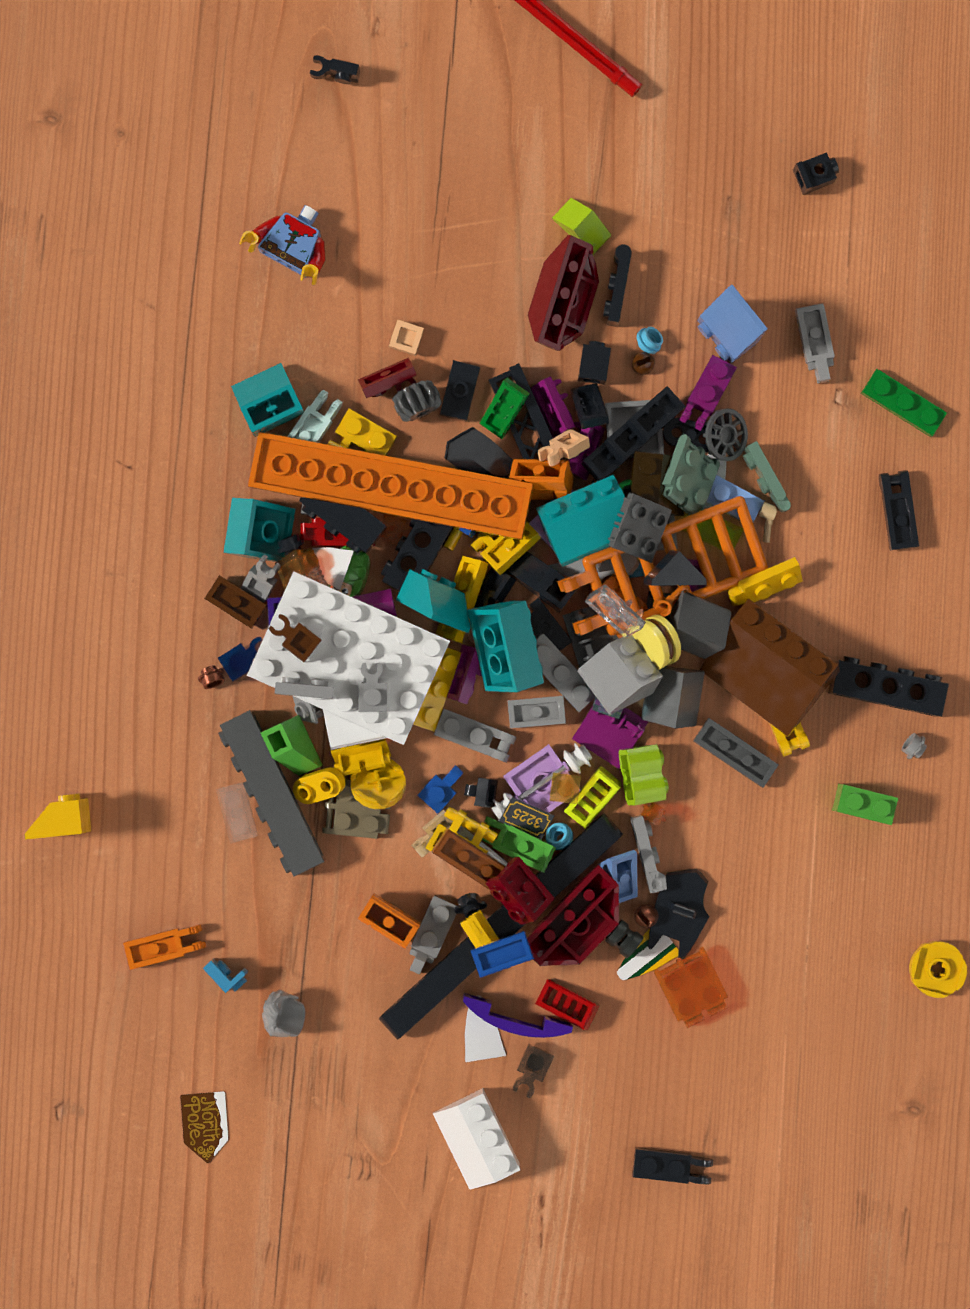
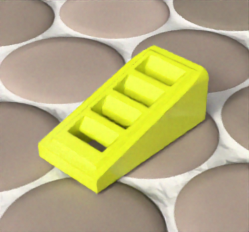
M600 766L564 809V812L586 829L618 792L622 783L604 767ZM599 778L611 788L609 790L598 782ZM594 787L604 797L600 799L590 789ZM584 796L588 797L592 802L596 804L595 808H593L582 798ZM579 804L590 814L586 817L575 806Z

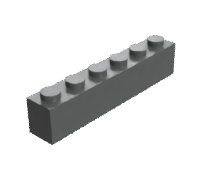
M249 710L221 724L222 731L218 733L225 747L230 746L234 754L231 757V761L238 773L242 771L247 780L243 783L244 788L250 798L255 797L259 805L255 809L261 822L267 821L271 829L268 837L274 848H280L284 856L280 858V861L286 873L292 872L294 877L325 862L326 859L279 763L271 757L261 735L263 731L253 710Z

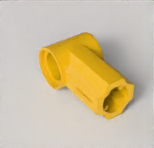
M481 910L460 922L475 948L500 940Z

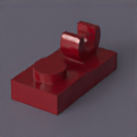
M408 357L362 377L358 381L367 399L383 395L393 385L397 392L402 390L401 384L404 381H409L411 385L413 383L416 384L414 376L417 374Z

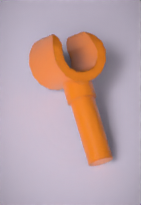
M680 585L665 599H656L653 603V608L656 609L661 603H665L666 609L660 615L663 617L668 616L672 610L671 604L680 596L682 590L685 591L687 587Z

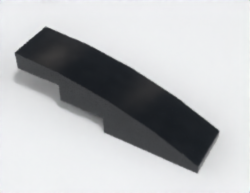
M666 386L607 438L602 445L585 458L581 464L596 481L607 478L686 406Z

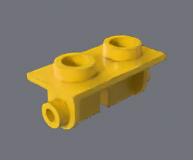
M386 739L331 750L335 762L334 768L338 769L343 776L361 772L360 763H365L367 771L386 767V764L391 763V753Z

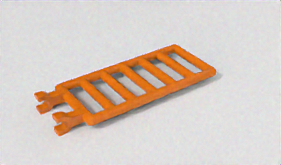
M737 496L666 524L661 537L667 554L670 550L677 551L671 534L684 529L687 530L700 570L706 578V587L691 592L690 586L685 585L687 587L685 592L702 599L738 586L740 580L769 568L746 501L742 496ZM737 509L756 567L743 572L739 566L722 514ZM712 519L731 577L718 582L714 576L697 524ZM608 547L588 555L582 560L584 572L557 581L560 591H565V593L590 583L600 613L572 623L576 634L584 635L605 625L607 633L614 636L631 629L634 624L652 615H660L666 609V604L661 603L656 609L651 608L644 612L640 611L621 554L625 552ZM639 558L646 577L654 568L653 563ZM608 559L611 560L631 616L619 622H615L595 566ZM649 585L654 601L658 598L665 599L661 586ZM675 599L674 602L671 604L672 608L676 603L677 599Z

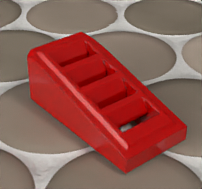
M547 979L535 1003L539 1007L583 1030L589 1029L600 1007L599 1004ZM553 989H555L558 992L552 1004L549 1005L547 1004V1001ZM565 994L568 997L562 1009L559 1010L557 1007ZM573 1001H578L572 1015L567 1014ZM584 1005H586L588 1009L581 1021L578 1017Z

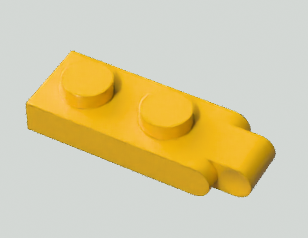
M794 557L740 580L738 586L728 591L731 604L739 606L744 604L748 598L753 602H757L803 582L800 565Z

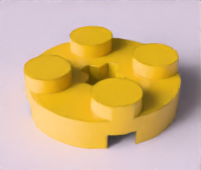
M932 941L921 944L914 952L909 964V973L912 983L922 993L934 998H944L958 991L963 986L967 976V965L956 947L943 941ZM937 962H941V967L945 968V972L939 973L938 977H934L931 967L936 965Z

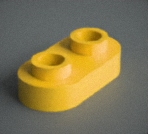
M332 767L325 768L300 777L293 785V793L301 803L312 804L337 796L344 790L346 782L343 774L338 769Z

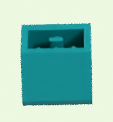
M282 363L231 386L246 422L255 437L258 436L259 432L265 433L304 413Z

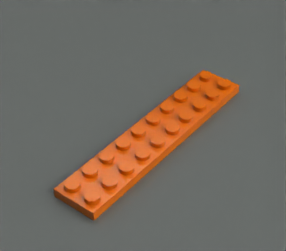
M264 432L258 433L248 487L364 508L368 511L523 540L533 490L532 483Z

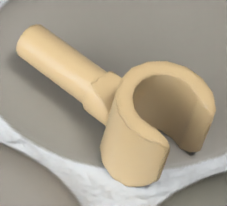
M766 502L763 503L758 516L766 518L763 542L770 543L771 526L777 510L774 505Z

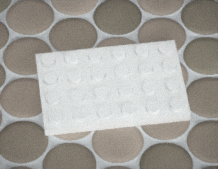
M293 571L247 676L274 688L276 682L282 683V677L299 678V684L311 685V680L328 681V687H334L333 699L294 697L404 745L450 641ZM279 614L285 615L289 619L290 626L293 629L298 623H301L322 640L305 663L282 646V643L286 640L284 636H275L270 632V626L274 627L275 630H282L285 624L278 618ZM362 663H366V670L369 674L377 672V663L382 664L383 672L378 678V683H387V712H358V683H366V678L361 673Z

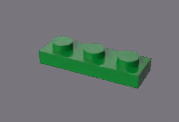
M878 369L873 372L860 393L929 437L935 434L947 414L938 406Z

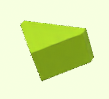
M570 198L552 217L569 235L593 245V255L611 237V233L595 212L573 198Z

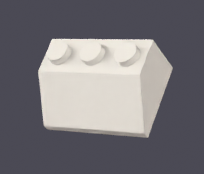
M483 1088L433 1112L436 1122L469 1189L496 1183L520 1171V1163Z

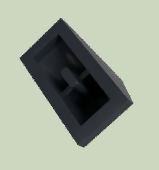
M670 550L644 578V584L651 586L706 585V578L680 551Z

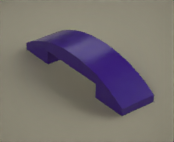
M468 993L463 995V1002L472 1012L501 1030L521 1036L539 1038L556 1037L572 1033V1023L544 1016L542 1026L490 1012L492 1003L489 999Z

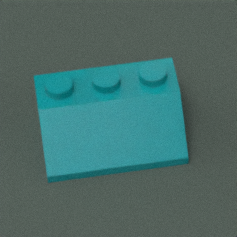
M614 475L536 508L543 530L562 567L609 547L610 541L608 538L611 536L613 528H619L614 522L621 523L622 520L617 514L624 515V512L620 510L625 496Z
M508 601L467 610L485 691L520 692L544 683L543 668L539 661L536 648L537 641L533 634L530 620L531 613L526 601Z

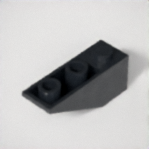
M302 497L299 500L304 505L301 509L314 520L317 516L326 522L323 527L336 537L341 533L349 539L346 545L358 554L361 550L368 554L388 528L364 508Z
M527 551L505 571L558 613H560L577 590L575 589L568 593H565V591L561 592L557 581L565 577Z

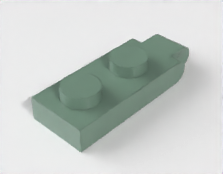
M757 441L748 445L744 449L746 454L743 455V458L749 469H755L759 479H757L759 488L763 494H769L780 512H786L790 509L791 504Z

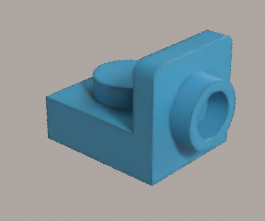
M213 958L203 968L225 993L230 989L236 992L247 981L244 977L248 973L246 968L241 970L232 979L229 975L232 971L222 960L217 962Z

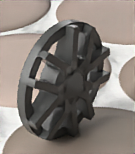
M733 409L716 410L709 421L705 422L706 432L703 434V437L706 439L709 449L708 453L713 455L716 460H735L742 454L747 444L748 431L746 422L741 414ZM740 424L741 429L737 431L735 427ZM712 429L715 430V435L711 434ZM740 435H742L741 443L737 439V437Z

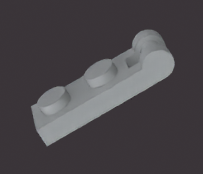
M446 709L443 710L434 733L436 736L506 763L510 756L507 754L510 745H514L517 738ZM493 737L501 739L497 750L489 747Z

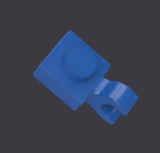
M455 765L443 779L436 774L417 796L438 814L457 793L451 786L464 772Z

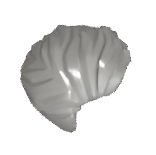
M278 990L276 992L273 991L268 999L265 1000L262 1018L264 1027L270 1037H296L301 1033L305 1020V1007L303 1003L296 1000L299 999L298 996Z

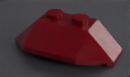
M567 235L544 261L528 312L534 341L555 351H561L564 346L570 344L584 333L599 284L597 266L592 254L594 253L593 245L572 235Z
M599 865L581 879L527 936L534 957L533 960L539 966L580 965L619 924V884Z

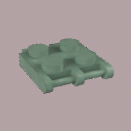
M683 434L678 439L662 483L665 486L663 495L675 505L678 503V507L685 513L692 515L699 512V510H704L720 462L715 458L711 459L707 456L701 446L696 447L690 442V437Z

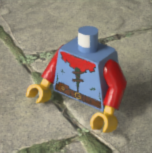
M304 205L298 218L287 212L282 216H275L260 224L254 230L244 232L239 242L240 245L244 242L250 243L251 245L248 249L250 253L254 252L256 245L259 244L258 249L261 254L301 275V281H303L304 277H312V285L317 283L318 274L326 261L325 242L321 238L320 231L312 227L319 213Z

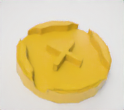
M392 759L391 763L386 764V767L368 771L366 770L365 763H360L361 772L351 774L350 776L351 792L354 798L363 806L371 809H386L395 805L402 799L406 790L404 771Z

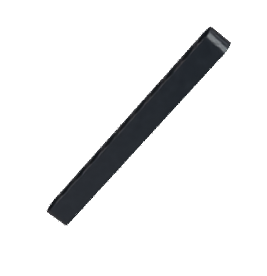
M604 813L576 837L566 849L548 863L544 873L539 871L535 876L555 898L608 850L623 833ZM504 905L487 918L499 939L514 935L525 925L514 921L509 916L508 910ZM469 937L465 938L379 1017V1020L397 1040L477 969L470 951L475 947Z

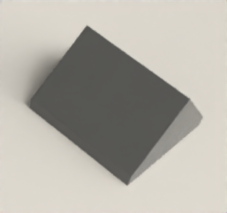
M682 590L671 613L666 618L678 634L681 650L705 659L721 651L726 646L731 611Z
M665 666L659 670L663 678L652 695L644 698L641 719L675 729L696 726L705 671Z

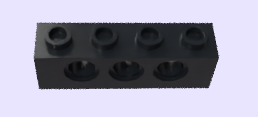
M412 519L409 526L413 529L408 537L402 536L395 550L399 553L393 562L388 560L381 572L385 576L382 580L383 583L400 592L408 572L402 570L401 562L407 557H412L417 561V566L413 571L421 573L422 569L429 571L453 527ZM421 533H426L431 537L430 544L425 548H420L415 544L416 536Z
M846 656L843 657V661H835L839 665L840 672L830 683L828 694L929 716L942 717L949 684L941 682L942 677L925 674V679L914 676L915 671L898 668L896 673L887 671V665L871 662L870 667L859 664L860 659ZM859 672L866 674L868 678V683L864 688L858 687L855 683V677ZM887 678L892 679L895 683V689L891 694L886 693L882 687L884 680ZM914 684L919 685L922 689V696L918 700L913 699L910 695V688Z

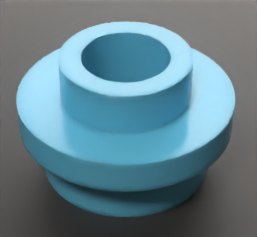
M647 327L642 328L637 333V342L641 350L649 354H655L661 349L663 337L656 328Z
M554 823L546 831V842L555 846V850H564L573 841V831L567 824ZM564 834L563 838L557 841V837Z

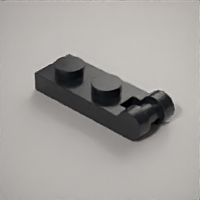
M625 244L619 245L615 250L614 262L618 266L616 274L611 273L608 290H613L611 301L606 300L603 317H608L607 325L618 327L632 255L631 248Z
M898 471V474L889 475L888 473L879 474V486L882 493L890 551L919 547L908 471ZM899 485L901 493L892 494L891 486Z

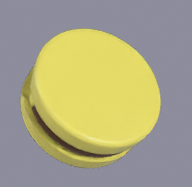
M652 615L633 625L631 634L658 670L675 663L681 655L680 640L675 628L666 618L661 615Z

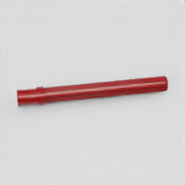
M515 0L611 79L610 81L615 86L618 85L632 98L641 89L643 84L627 72L628 70L624 66L617 64L541 0Z

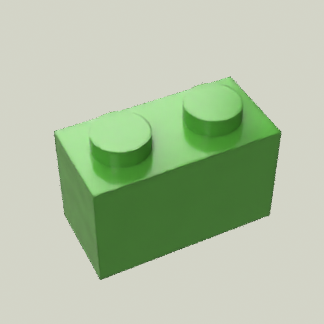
M838 784L832 811L892 825L898 798Z

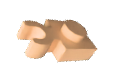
M569 429L550 440V446H545L538 450L539 461L542 462L548 459L549 466H554L563 457L567 459L576 457L579 453L590 447L589 437Z

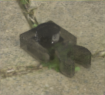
M528 1043L517 1067V1071L523 1073V1076L515 1080L513 1091L517 1092L521 1084H527L529 1090L526 1097L530 1098L535 1090L534 1080L543 1082L554 1055Z

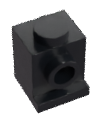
M826 152L806 161L796 163L793 172L802 194L805 195L833 184L837 179L836 174L839 173V167L835 158L829 159ZM820 166L823 174H817L814 167Z

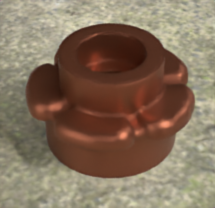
M215 665L208 666L201 671L202 675L198 677V681L203 684L204 689L218 687L225 682L223 677L224 670L221 668L217 669Z

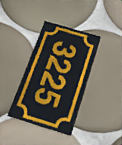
M512 797L499 822L513 826L542 840L554 815Z

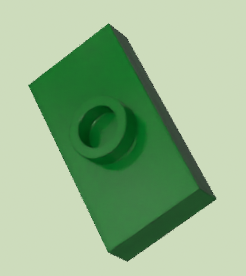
M509 378L503 380L479 424L500 439H503L530 393Z

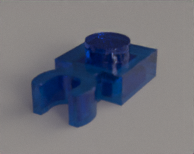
M262 637L254 638L248 649H245L244 645L240 643L218 657L232 682L249 672L257 654L256 645L263 640Z

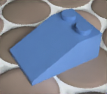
M730 285L697 320L699 322L698 329L706 339L711 337L717 345L715 350L724 361L728 359L731 364L755 346L768 329L733 285Z

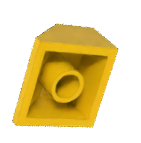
M80 793L58 796V801L49 803L27 830L25 840L91 832L88 798L80 799Z

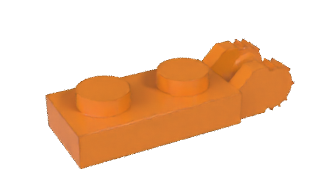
M201 924L180 930L176 928L123 942L130 970L186 955L185 953L206 948L205 941H198L191 945L183 946L181 936L193 935L202 931Z

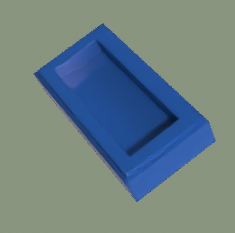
M525 931L470 950L480 978L534 959Z

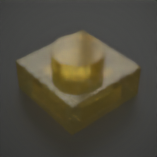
M553 772L549 801L578 804L581 776Z

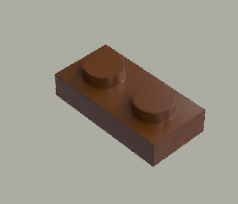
M220 575L204 598L251 629H253L267 605Z

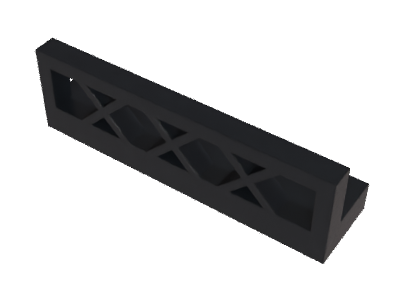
M518 363L509 367V371L495 376L488 381L494 394L499 389L496 383L510 377L514 383L530 393L523 405L527 412L524 421L514 420L510 430L523 459H533L535 453H538L539 443H541L542 447L550 446L549 441L553 438L523 370ZM528 417L533 426L526 424ZM515 424L521 426L519 433L515 427ZM524 428L536 432L538 439L534 448L523 444L520 437ZM526 449L533 451L530 458L528 456Z

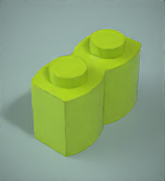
M645 745L619 750V762L627 804L635 806L666 800L669 786L667 779L662 775L664 755L658 748V745Z

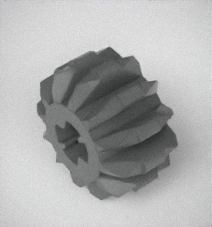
M429 380L420 381L416 384L413 383L411 386L405 387L392 399L398 416L405 422L414 421L418 418L421 419L423 416L429 415V413L436 411L442 403L436 386Z

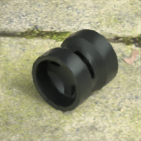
M621 919L619 924L606 937L605 941L609 945L619 948L620 954L627 959L640 945L644 937L640 933L630 930L629 924Z

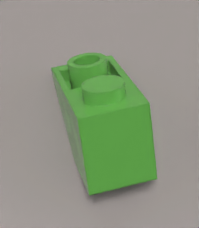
M299 715L261 732L271 757L298 776L322 766Z

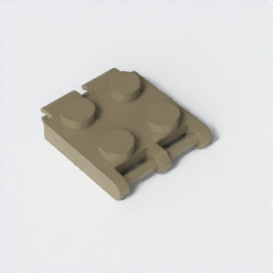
M345 779V788L337 795L336 803H334V797L329 798L328 802H325L327 817L326 826L322 828V833L378 839V833L388 834L390 814L380 813L381 809H371L360 804L351 792L350 779ZM333 809H335L334 827L331 828Z

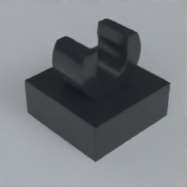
M478 778L477 785L466 784L464 795L475 797L474 806L492 808L495 805L493 800L496 798L498 780Z

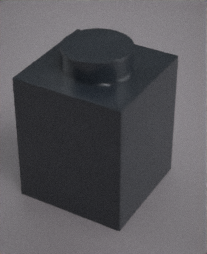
M589 341V345L583 344L578 374L579 382L605 385L611 348L605 347V343Z

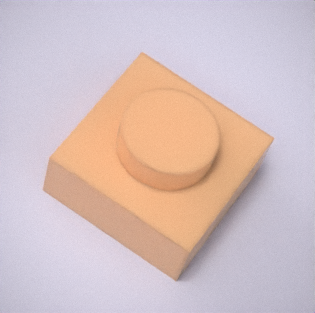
M397 320L389 348L416 356L424 328Z

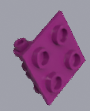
M597 699L572 739L619 769V750L632 748L643 734L648 721L642 720L639 715L626 707L609 715Z

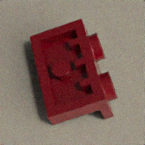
M519 856L513 858L497 877L490 878L485 883L490 889L491 895L506 907L509 916L519 924L534 922L555 899Z

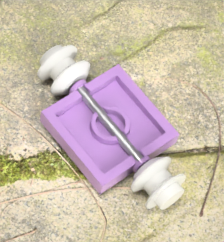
M575 743V750L573 752L564 751L566 763L564 761L561 762L548 744L503 777L516 794L514 798L549 813L581 791L569 774V767L573 772L580 774V767L586 764L591 767L589 760L592 759V756L584 745L578 747ZM503 793L504 800L501 802L493 800L495 806L491 809L499 820L512 798L510 794Z

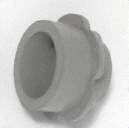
M913 733L907 738L901 749L902 752L907 754V759L919 758L927 748L925 737Z

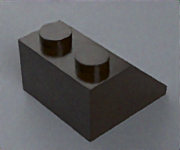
M635 451L632 460L629 493L671 509L670 515L684 516V511L678 507V503L675 505L663 495L665 486L662 483L672 456Z

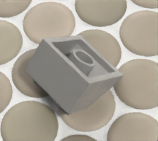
M631 633L607 644L577 671L609 715L652 695L663 678V675Z

